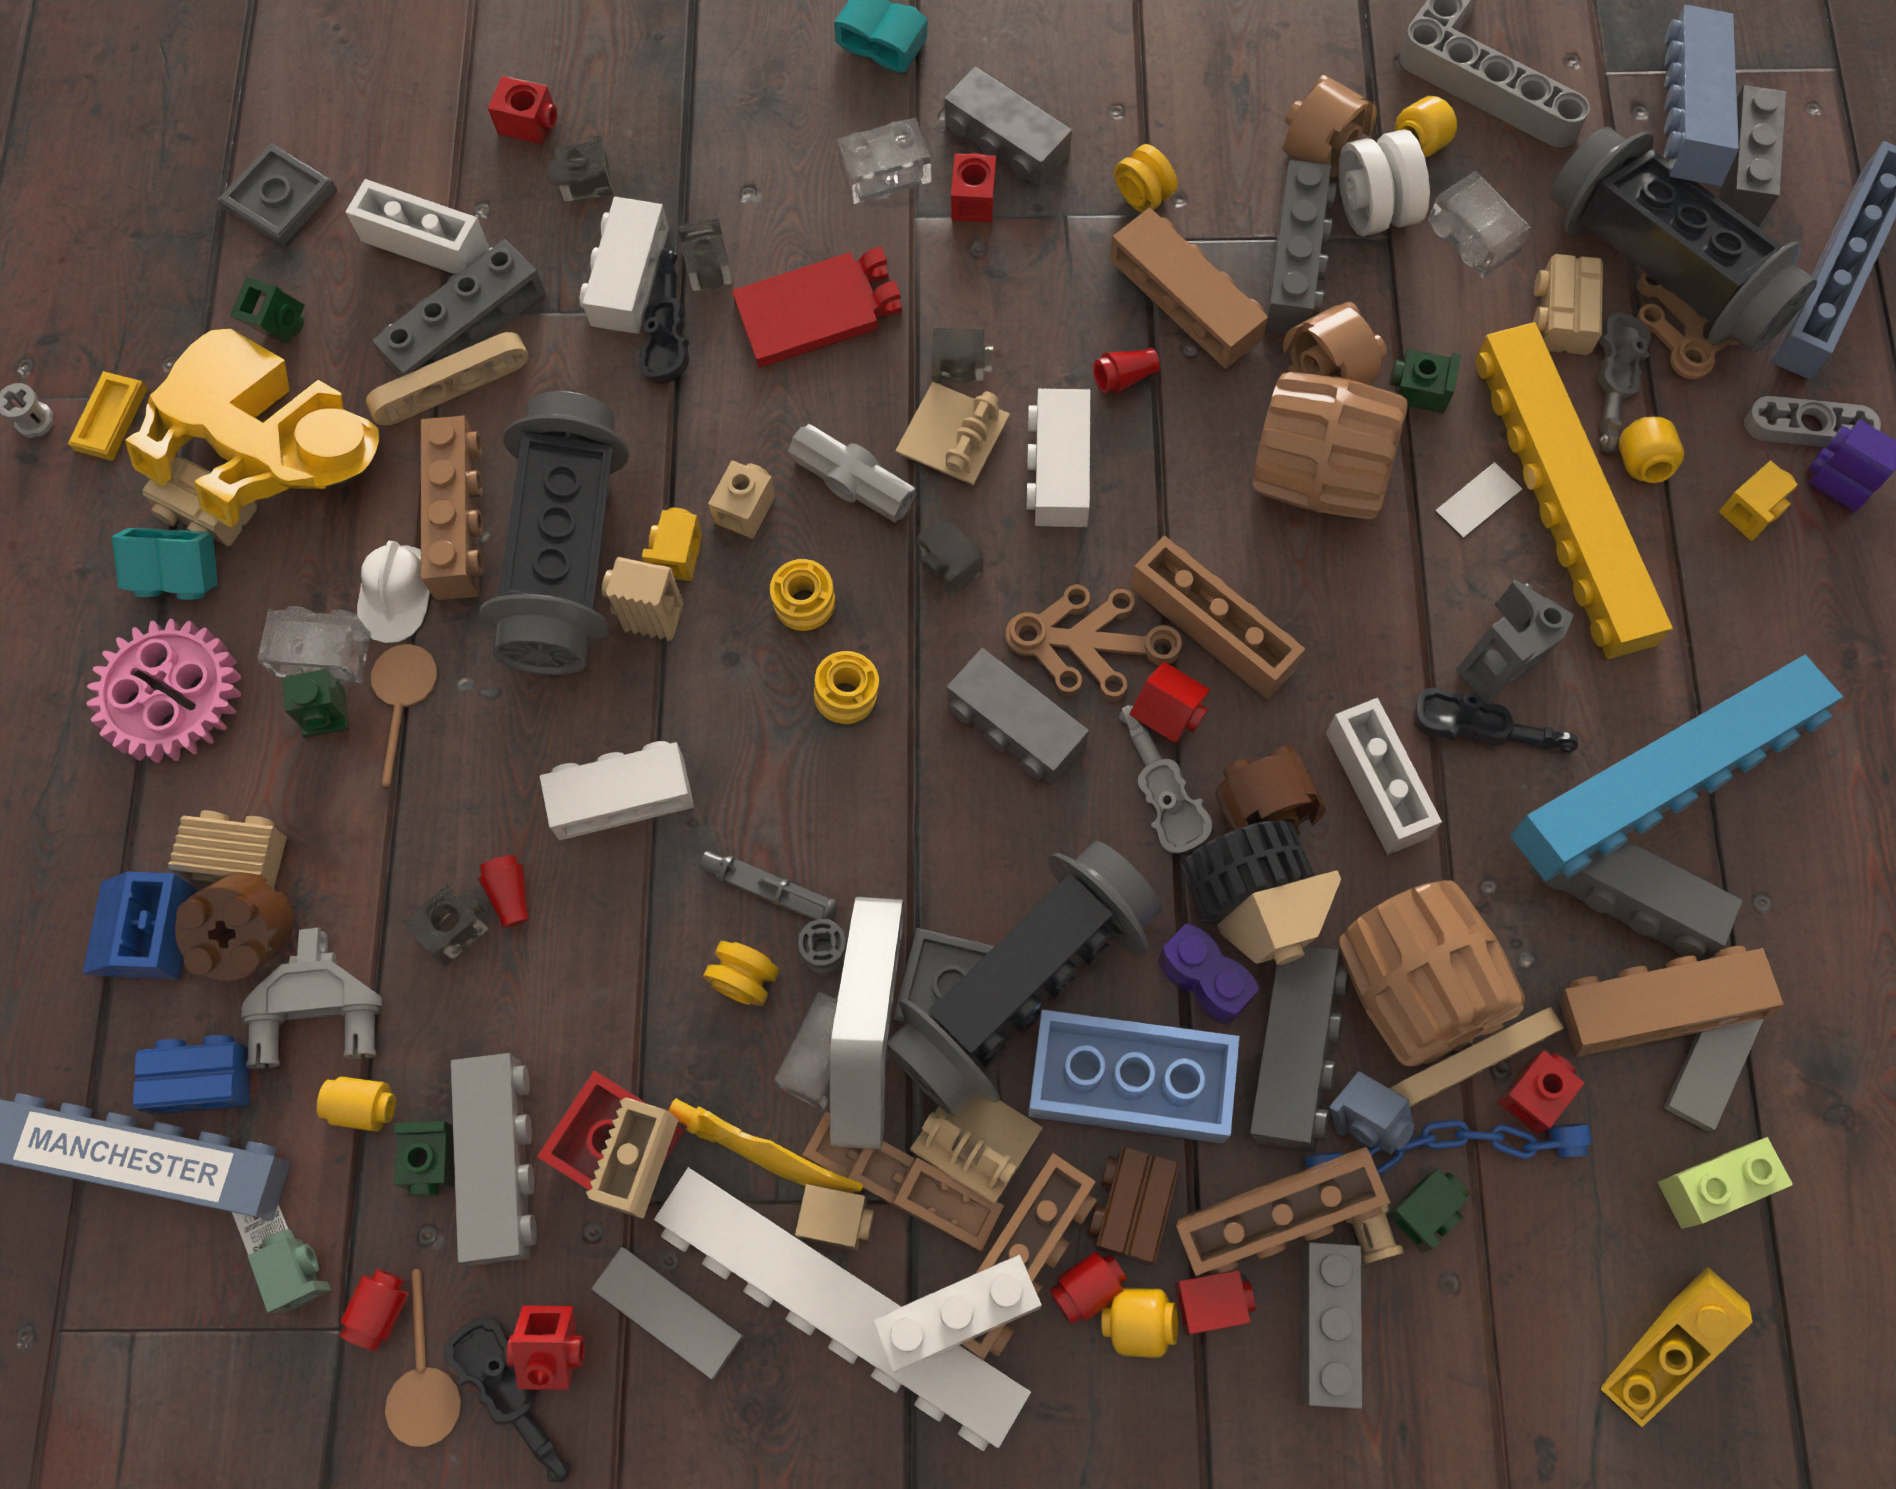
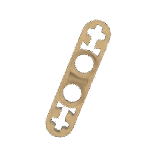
M513 332L501 333L377 387L367 395L366 405L375 423L382 426L393 425L518 370L527 362L528 352L518 334Z
M1549 1007L1401 1081L1389 1089L1408 1099L1410 1107L1549 1038L1563 1030L1564 1027L1552 1007Z

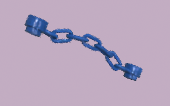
M1461 1120L1436 1121L1425 1125L1421 1136L1410 1139L1402 1149L1396 1148L1393 1152L1396 1155L1376 1169L1379 1175L1383 1174L1403 1159L1404 1151L1422 1145L1436 1150L1454 1148L1465 1145L1469 1139L1490 1140L1493 1147L1497 1150L1521 1159L1533 1157L1537 1150L1557 1148L1559 1158L1589 1155L1587 1145L1592 1144L1589 1123L1552 1126L1548 1129L1550 1140L1537 1141L1529 1132L1507 1124L1496 1125L1492 1128L1491 1132L1470 1131L1466 1123ZM1459 1127L1461 1129L1455 1132V1136L1460 1138L1457 1140L1434 1142L1437 1136L1434 1133L1429 1134L1434 1129ZM1504 1131L1524 1138L1529 1142L1522 1145L1524 1151H1520L1501 1144L1499 1141L1504 1140L1505 1135L1499 1132ZM1377 1146L1368 1149L1371 1156L1382 1150ZM1344 1152L1304 1156L1306 1169L1344 1155Z

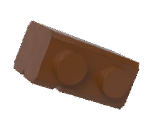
M1128 1147L1121 1148L1118 1158L1108 1156L1101 1185L1109 1187L1110 1190L1105 1207L1095 1206L1088 1235L1097 1237L1094 1249L1153 1266L1157 1260L1180 1163L1152 1156Z

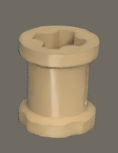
M1388 1204L1381 1206L1383 1211L1381 1214L1357 1223H1354L1352 1218L1345 1220L1346 1223L1352 1224L1358 1244L1361 1246V1265L1404 1253L1402 1245L1395 1243L1386 1216L1390 1211Z

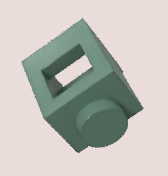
M291 1229L268 1236L262 1240V1249L247 1255L267 1313H286L332 1291L329 1282L317 1281L314 1273L319 1271V1264L313 1249L309 1244H304L303 1240L295 1239Z

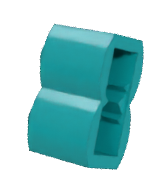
M849 0L834 21L835 42L853 54L870 57L887 69L905 73L927 39L928 19L913 6L891 3L889 0Z
M127 528L112 536L119 589L133 591L137 597L158 596L162 594V591L176 593L179 599L192 600L204 597L205 592L218 585L213 533Z

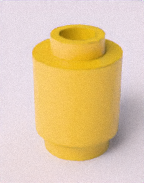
M340 1076L336 1080H326L322 1085L317 1099V1115L320 1119H327L328 1123L333 1126L378 1132L385 1123L392 1121L396 1110V1096L391 1094L388 1083Z

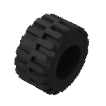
M1266 821L1226 833L1195 850L1181 865V870L1203 923L1219 924L1253 893L1315 876L1293 823L1288 821Z

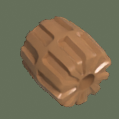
M1296 372L1283 373L1275 385L1260 439L1252 480L1254 491L1260 495L1309 511L1362 519L1376 518L1382 508L1408 409L1407 399L1402 395L1345 378Z
M1444 880L1423 884L1391 897L1360 916L1339 938L1338 948L1365 1011L1398 1061L1405 1066L1410 1067L1433 1063L1444 1058L1452 1050L1456 1052L1463 1051L1474 1045L1475 1037L1496 1033L1503 1028V1022L1516 1018L1523 1010L1525 995L1499 941L1465 893L1453 881Z

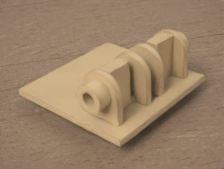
M932 382L895 453L974 486L1010 417V413L999 409L997 405L999 399L991 392H983L982 396H977L974 399Z
M974 1096L954 1117L947 1114L940 1107H938L935 1113L932 1112L922 1127L923 1131L910 1150L995 1205L1043 1127L1000 1100L997 1103H992Z

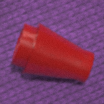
M1153 348L1135 351L1104 352L1101 358L1096 359L1093 363V375L1098 388L1103 393L1111 392L1112 394H1118L1147 376L1158 373L1160 370L1159 357Z
M516 855L498 857L479 865L481 876L477 879L497 913L502 928L512 927L530 920L526 902L524 865L518 864Z

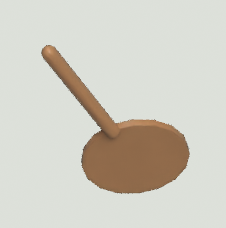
M412 644L396 645L384 651L375 661L371 671V686L377 697L387 705L394 706L382 776L383 787L391 785L403 707L414 706L424 701L434 690L438 680V666L432 655L424 648Z
M414 1269L411 1273L416 1369L406 1372L394 1383L387 1396L385 1416L388 1428L399 1441L409 1446L427 1447L441 1442L453 1431L461 1415L462 1398L459 1386L449 1374L438 1368L426 1367L422 1273L419 1269Z

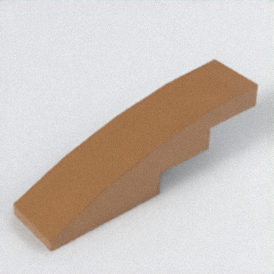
M827 1111L823 1114L801 1155L803 1158L824 1169L862 1183V1190L978 1251L983 1250L1004 1208V1205L996 1202L995 1205L943 1171L917 1157L914 1158L885 1141H883L881 1150L831 1146L830 1113Z

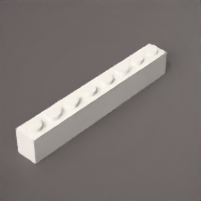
M689 1167L654 1218L655 1221L666 1227L660 1236L683 1252L687 1251L690 1244L706 1254L701 1264L725 1280L728 1279L731 1272L735 1273L748 1282L743 1292L769 1308L772 1301L776 1300L790 1310L785 1320L810 1336L815 1328H818L833 1338L828 1346L830 1350L852 1364L860 1356L876 1367L871 1377L890 1390L897 1393L900 1386L904 1385L919 1395L914 1403L917 1408L939 1422L946 1413L962 1424L958 1435L982 1451H985L989 1443L997 1448L1000 1447L1031 1391L960 1345L898 1373H894L876 1331L873 1319L896 1310L901 1306Z

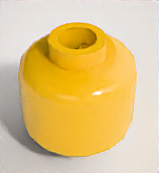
M1427 96L1403 109L1397 117L1394 127L1395 131L1403 129L1411 131L1418 140L1426 158L1446 147L1454 139L1457 131V118L1454 110L1445 100L1436 96Z
M1640 418L1629 425L1619 437L1618 449L1625 469L1632 478L1638 481H1645L1647 483L1662 482L1670 478L1684 460V448L1674 424L1665 418Z
M1123 1288L1124 1291L1114 1297L1112 1305L1102 1310L1103 1336L1111 1337L1114 1349L1121 1356L1162 1357L1167 1352L1169 1345L1177 1344L1179 1333L1177 1304L1169 1302L1166 1293L1161 1289Z

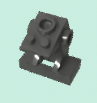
M1515 580L1510 584L1506 592L1494 604L1505 617L1487 630L1456 669L1485 703L1498 696L1509 683L1545 660L1564 639L1574 614L1560 607L1553 600L1533 591V587L1528 583L1521 584ZM1493 646L1497 651L1490 650V648Z

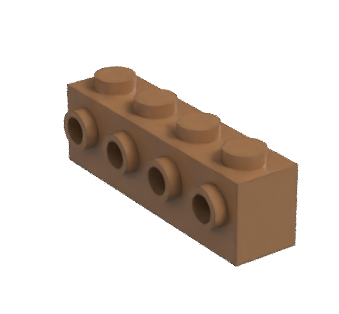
M1149 207L1112 236L1110 261L1225 369L1263 339L1268 320L1263 307L1256 300L1245 296L1235 286L1234 281L1227 273L1218 271L1206 259L1198 246L1189 244L1179 235L1174 225L1167 218H1161Z
M465 415L421 419V580L435 600L479 597V576H483L484 573L483 557L479 550V536L483 535V520L479 510V497L483 494V484L478 470V458L482 457V442L479 432H473Z
M1165 535L1134 566L1131 589L1267 700L1297 669L1305 648Z
M1733 946L1715 953L1716 958L1697 961L1695 956H1685L1669 961L1666 964L1667 968L1648 972L1646 966H1637L1619 972L1617 974L1618 978L1599 982L1597 976H1589L1570 982L1569 988L1564 990L1559 1004L1576 1057L1772 1018L1784 1003L1764 949L1746 951L1745 946Z
M1363 1147L1178 1218L1176 1227L1195 1275L1197 1276L1208 1271L1210 1275H1215L1235 1269L1239 1266L1237 1260L1256 1254L1258 1259L1277 1254L1286 1249L1285 1242L1304 1236L1305 1240L1309 1241L1325 1236L1334 1231L1333 1224L1352 1218L1353 1222L1357 1223L1373 1218L1383 1212L1381 1206L1389 1204L1390 1200L1367 1147Z
M1053 1153L976 1274L1020 1254L1038 1295L1043 1286L1035 1281L1036 1277L1045 1263L1053 1269L1055 1268L1070 1244L1069 1241L1062 1237L1072 1220L1082 1225L1097 1201L1096 1198L1089 1194L1096 1181ZM1005 1324L960 1345L983 1361L989 1352L999 1357L1015 1330Z

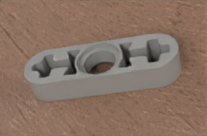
M1777 396L1759 398L1744 417L1745 429L1755 439L1827 447L1843 425L1851 429L1853 425H1848L1851 421L1856 423L1858 420H1862L1879 431L1881 422L1876 412L1864 405ZM1763 412L1767 413L1768 419L1775 422L1773 423V425L1768 424L1767 418L1760 415ZM1801 416H1815L1820 420L1822 430L1811 431L1807 429L1801 421Z

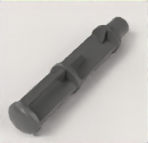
M706 851L701 859L699 867L715 874L720 882L728 883L772 902L776 906H782L812 920L828 919L832 921L836 915V900L829 899L791 883L790 880L782 879L735 859L731 855L723 858Z

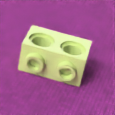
M1768 1137L1745 1144L1657 1182L1681 1229L1703 1224L1793 1185Z

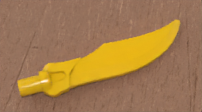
M676 1098L668 1110L679 1119V1123L687 1126L686 1131L712 1143L717 1142L784 1179L802 1186L808 1184L848 1193L859 1192L863 1188L862 1183L824 1169L771 1140L741 1132V1129L723 1121L700 1106L696 1109Z

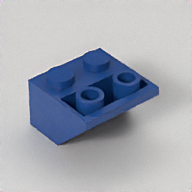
M127 871L102 881L83 974L86 976L180 980L184 957L179 950L175 936L176 912L183 902L196 893L197 888L174 873Z

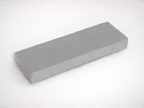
M1764 1019L1696 1033L1663 1108L1707 1132L1714 1131Z
M623 1246L591 1288L713 1380L744 1337V1335Z

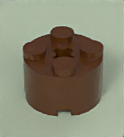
M1292 746L1279 747L1269 753L1267 757L1252 763L1246 759L1233 762L1223 770L1226 779L1218 786L1215 792V797L1231 831L1266 821H1288L1293 823L1297 835H1300L1298 825L1309 819L1313 826L1323 817L1326 810L1302 758L1295 753Z
M234 873L225 876L193 894L178 907L176 912L175 936L179 950L184 957L185 967L189 972L197 976L204 975L215 980L233 981L250 975L272 960L283 949L293 932V912L286 896L281 891L276 892L265 883L268 881L267 879L253 873Z

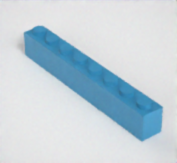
M1805 654L1531 812L1522 820L1510 837L1545 882L1561 873L1570 878L1592 862L1589 856L1600 851L1604 857L1611 854L1627 842L1628 838L1625 835L1631 831L1636 830L1639 835L1646 833L1664 819L1661 814L1668 809H1671L1674 814L1683 811L1699 798L1696 793L1705 788L1709 794L1713 793L1733 778L1731 772L1737 768L1746 773L1767 757L1765 752L1773 748L1776 753H1780L1801 737L1798 732L1804 728L1810 734L1820 729L1834 717L1829 710L1843 696Z

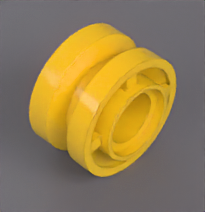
M1141 145L1131 153L1130 157L1124 158L1114 167V179L1120 193L1132 207L1141 213L1149 207L1154 211L1160 206L1161 201L1169 199L1177 192L1178 180L1172 165L1158 149L1151 145Z
M797 559L785 563L773 575L770 583V595L775 613L784 625L794 630L809 631L822 626L832 616L835 609L833 583L830 574L822 565L812 560ZM802 590L813 592L812 596L805 600L793 598L797 592Z
M841 651L827 656L819 664L815 674L813 696L819 712L830 721L840 724H852L866 718L872 712L877 698L879 676L875 666L865 656L852 651ZM841 683H848L853 685L856 690L843 692L837 689L836 686Z
M720 941L714 953L721 962L719 965H708L702 977L712 984L711 987L735 1001L746 1005L763 1006L769 994L762 985L764 982H775L780 969L767 956L746 945L737 942Z

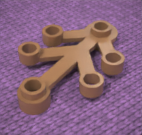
M1643 271L1637 281V290L1645 297H1657L1684 325V336L1665 319L1664 310L1656 304L1642 306L1635 318L1642 321L1649 329L1650 334L1655 333L1671 350L1670 364L1677 374L1687 379L1705 377L1714 367L1715 354L1729 344L1739 345L1740 343L1731 338L1717 346L1709 344L1708 338H1703L1704 326L1710 321L1697 314L1691 306L1671 291L1663 288L1657 280ZM1646 280L1655 281L1657 286L1650 285ZM1644 315L1653 317L1655 322L1648 321Z
M1079 584L1069 586L1062 598L1039 615L1031 612L1018 614L1010 620L1006 627V642L1009 648L1021 656H1035L1055 679V690L1057 693L1066 698L1074 697L1080 692L1082 675L1076 668L1067 667L1052 647L1068 648L1100 683L1099 691L1101 696L1109 702H1117L1123 699L1126 694L1127 679L1122 673L1114 671L1097 651L1144 655L1152 663L1161 665L1163 661L1168 664L1173 663L1178 658L1182 646L1180 634L1174 628L1165 625L1154 627L1147 636L1098 632L1115 618L1125 619L1132 614L1135 599L1133 594L1126 589L1112 591L1108 601L1071 629L1055 628L1054 626L1068 614L1080 615L1087 611L1090 603V593L1086 587ZM1080 595L1085 601L1075 605L1069 601V597ZM1117 599H1123L1128 602L1129 606L1125 609H1118L1113 605V602ZM1025 631H1031L1036 635V638L1032 641H1024L1020 638V634ZM1158 644H1164L1170 649V652L1165 655L1158 654L1154 647ZM1064 677H1072L1076 680L1077 684L1067 688L1060 683V680ZM1110 681H1116L1122 688L1118 692H1111L1107 690L1105 684Z

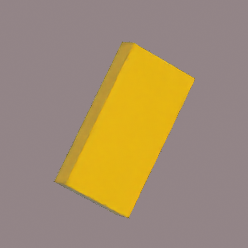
M103 371L68 445L76 452L113 461L148 390L145 384L140 380Z

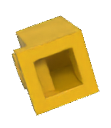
M1770 460L1733 493L1719 510V513L1749 540L1753 541L1769 523L1774 522L1791 505L1786 497L1795 490L1798 484L1790 473L1780 469Z
M682 508L662 510L659 524L653 525L651 528L649 549H643V561L669 567L673 572L674 579L692 582L703 537L697 515H693Z

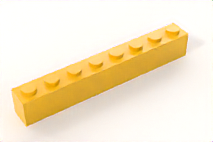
M1536 322L1486 335L1475 358L1476 370L1480 378L1485 379L1489 386L1491 403L1495 413L1498 416H1502L1507 428L1508 444L1514 453H1518L1524 467V481L1527 487L1535 492L1540 504L1542 523L1546 528L1551 529L1557 543L1556 552L1558 560L1563 567L1568 568L1574 582L1573 592L1575 599L1580 606L1585 608L1591 621L1590 630L1594 642L1597 646L1602 647L1607 660L1658 646L1673 627Z

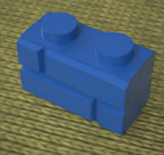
M211 1035L203 1038V1045L186 1046L185 1040L163 1039L155 1042V1049L138 1050L135 1057L134 1075L136 1081L134 1082L133 1106L136 1110L151 1115L246 1107L250 1099L249 1075L251 1074V1068L246 1067L248 1048L234 1042L233 1036Z

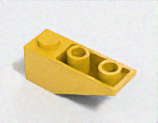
M1706 1267L1672 1300L1601 1386V1390L1643 1427L1753 1322L1749 1303L1715 1272Z

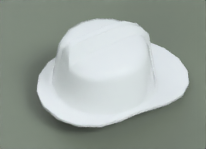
M388 540L386 546L371 552L361 567L362 583L357 604V619L362 630L373 640L383 643H395L407 639L420 628L427 613L430 591L421 580V550L407 545L400 546L396 541Z

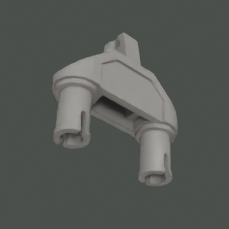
M320 928L299 930L297 956H290L289 964H281L243 1002L241 1019L245 1025L249 1026L248 1061H246V1067L266 1069V1064H269V1068L280 1066L279 1025L283 1024L285 1020L335 1015L345 1017V1051L343 1052V1057L346 1059H362V1054H365V1058L368 1059L376 1056L375 1015H378L382 1009V997L337 965L336 954L334 952L328 953L327 934L325 931H321Z

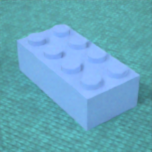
M1042 1010L1028 1117L1224 1144L1231 1136L1239 1036Z

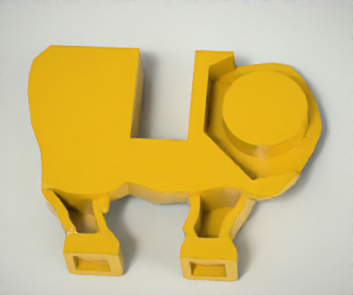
M233 329L212 330L201 336L175 362L167 379L150 394L146 407V417L140 432L134 433L125 439L134 469L163 486L172 478V462L179 449L194 437L205 438L219 456L229 462L214 468L212 474L201 476L194 482L199 505L205 513L228 527H233L239 521L242 506L253 501L269 498L289 488L327 489L347 483L363 475L376 457L379 446V429L368 419L345 411L342 394L320 380L309 386L264 423L255 419L290 391L285 360Z

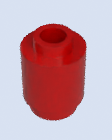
M1094 1251L1057 1277L1058 1284L1049 1289V1292L1068 1322L1073 1325L1081 1318L1084 1322L1088 1321L1112 1304L1114 1297L1124 1291L1120 1284L1126 1281L1127 1277L1111 1254L1102 1258L1097 1251Z
M376 1269L373 1277L362 1275L340 1321L344 1327L339 1336L362 1348L378 1351L382 1340L388 1341L409 1296L407 1291L401 1289L405 1280L380 1269Z

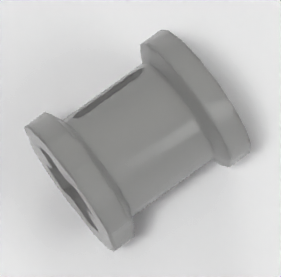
M14 383L0 391V413L3 417L15 421L14 426L21 435L27 438L40 437L49 432L54 424L52 410L46 404L37 402L36 393L29 386L23 383ZM12 398L21 406L20 408L11 402ZM30 414L36 415L40 423H37Z

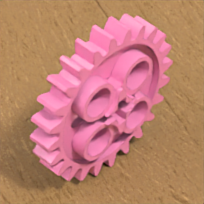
M169 619L165 630L155 621H150L149 633L143 634L136 627L132 628L133 640L129 643L120 637L116 638L117 645L120 648L116 654L110 651H103V656L109 661L107 667L95 666L92 669L102 677L101 681L87 685V688L98 696L87 702V706L97 713L91 718L92 723L102 729L99 734L108 742L113 743L112 746L123 754L128 752L139 761L147 754L155 763H160L164 752L174 761H178L181 748L183 747L192 754H197L196 741L201 738L205 742L212 744L214 741L209 731L213 727L220 730L227 729L225 723L220 720L222 714L230 715L236 713V710L228 703V699L241 697V692L231 685L241 679V675L234 668H231L237 663L236 659L227 651L228 647L219 638L215 639V636L205 627L199 630L191 621H187L181 627L174 619ZM167 656L160 666L155 667L161 658ZM142 671L166 689L174 690L183 699L195 704V709H186L160 690H154L145 681L134 676V673ZM203 677L196 687L190 689L196 679ZM138 692L137 697L127 704L129 698ZM174 713L172 720L162 726L164 719Z

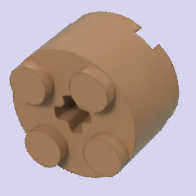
M1322 75L1316 81L1312 91L1303 102L1298 100L1290 107L1285 118V123L1290 127L1283 144V151L1297 161L1331 165L1330 177L1333 179L1337 178L1342 147L1348 142L1359 140L1362 133L1370 136L1376 121L1377 107L1367 98L1326 75Z
M1351 302L1332 306L1293 327L1287 332L1283 343L1284 354L1290 352L1293 362L1292 365L1287 367L1288 372L1345 378L1367 385L1376 381L1381 370V359L1387 355V347L1384 340L1379 335L1373 334L1367 322L1361 317L1357 306Z

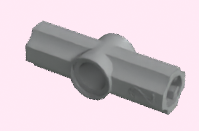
M810 424L805 427L801 426L792 438V443L787 451L789 458L821 477L826 486L841 499L851 503L857 499L894 523L899 519H903L910 510L916 496V488L881 468L877 459L865 448L853 443L845 446Z

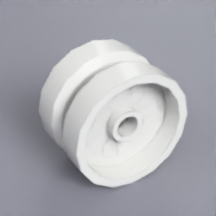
M1403 129L1383 134L1377 140V143L1372 139L1365 138L1348 142L1342 147L1338 167L1340 194L1344 211L1356 234L1364 237L1385 231L1389 228L1390 223L1395 227L1401 228L1420 223L1425 219L1430 198L1429 175L1420 144L1411 131Z

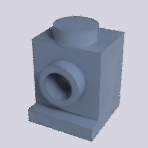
M1359 1071L1329 1107L1336 1133L1345 1137L1350 1131L1352 1136L1361 1144L1370 1148L1377 1146L1390 1155L1396 1148L1402 1149L1409 1142L1414 1131L1409 1100Z

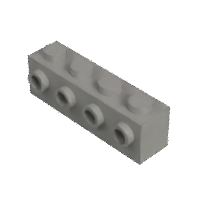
M511 1053L451 1060L458 1263L477 1266L531 1259L530 1246L536 1245L537 1225L535 1216L528 1214V1195L533 1194L535 1188L533 1167L531 1164H526L525 1145L532 1142L530 1116L528 1114L524 1115L523 1095H528L530 1091L528 1069L526 1065L521 1066V1061Z

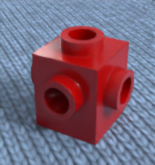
M522 1306L514 1334L509 1337L506 1353L508 1367L515 1368L517 1389L569 1390L574 1369L582 1367L585 1355L584 1336H577L573 1306Z

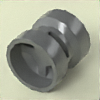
M817 919L803 927L799 934L798 947L807 968L811 972L822 976H829L839 972L844 966L847 949L844 931L837 923L828 919Z

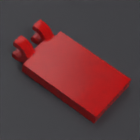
M882 246L865 252L856 262L851 252L732 290L758 367L761 368L877 330L878 323L876 318L901 313L902 306L899 301L901 296L895 280L880 285L874 292L869 283L889 278L886 268L887 259Z

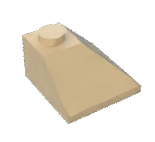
M1338 870L1253 893L1217 924L1220 934L1256 964L1275 959L1277 965H1283L1305 955L1303 948L1320 934L1341 881Z

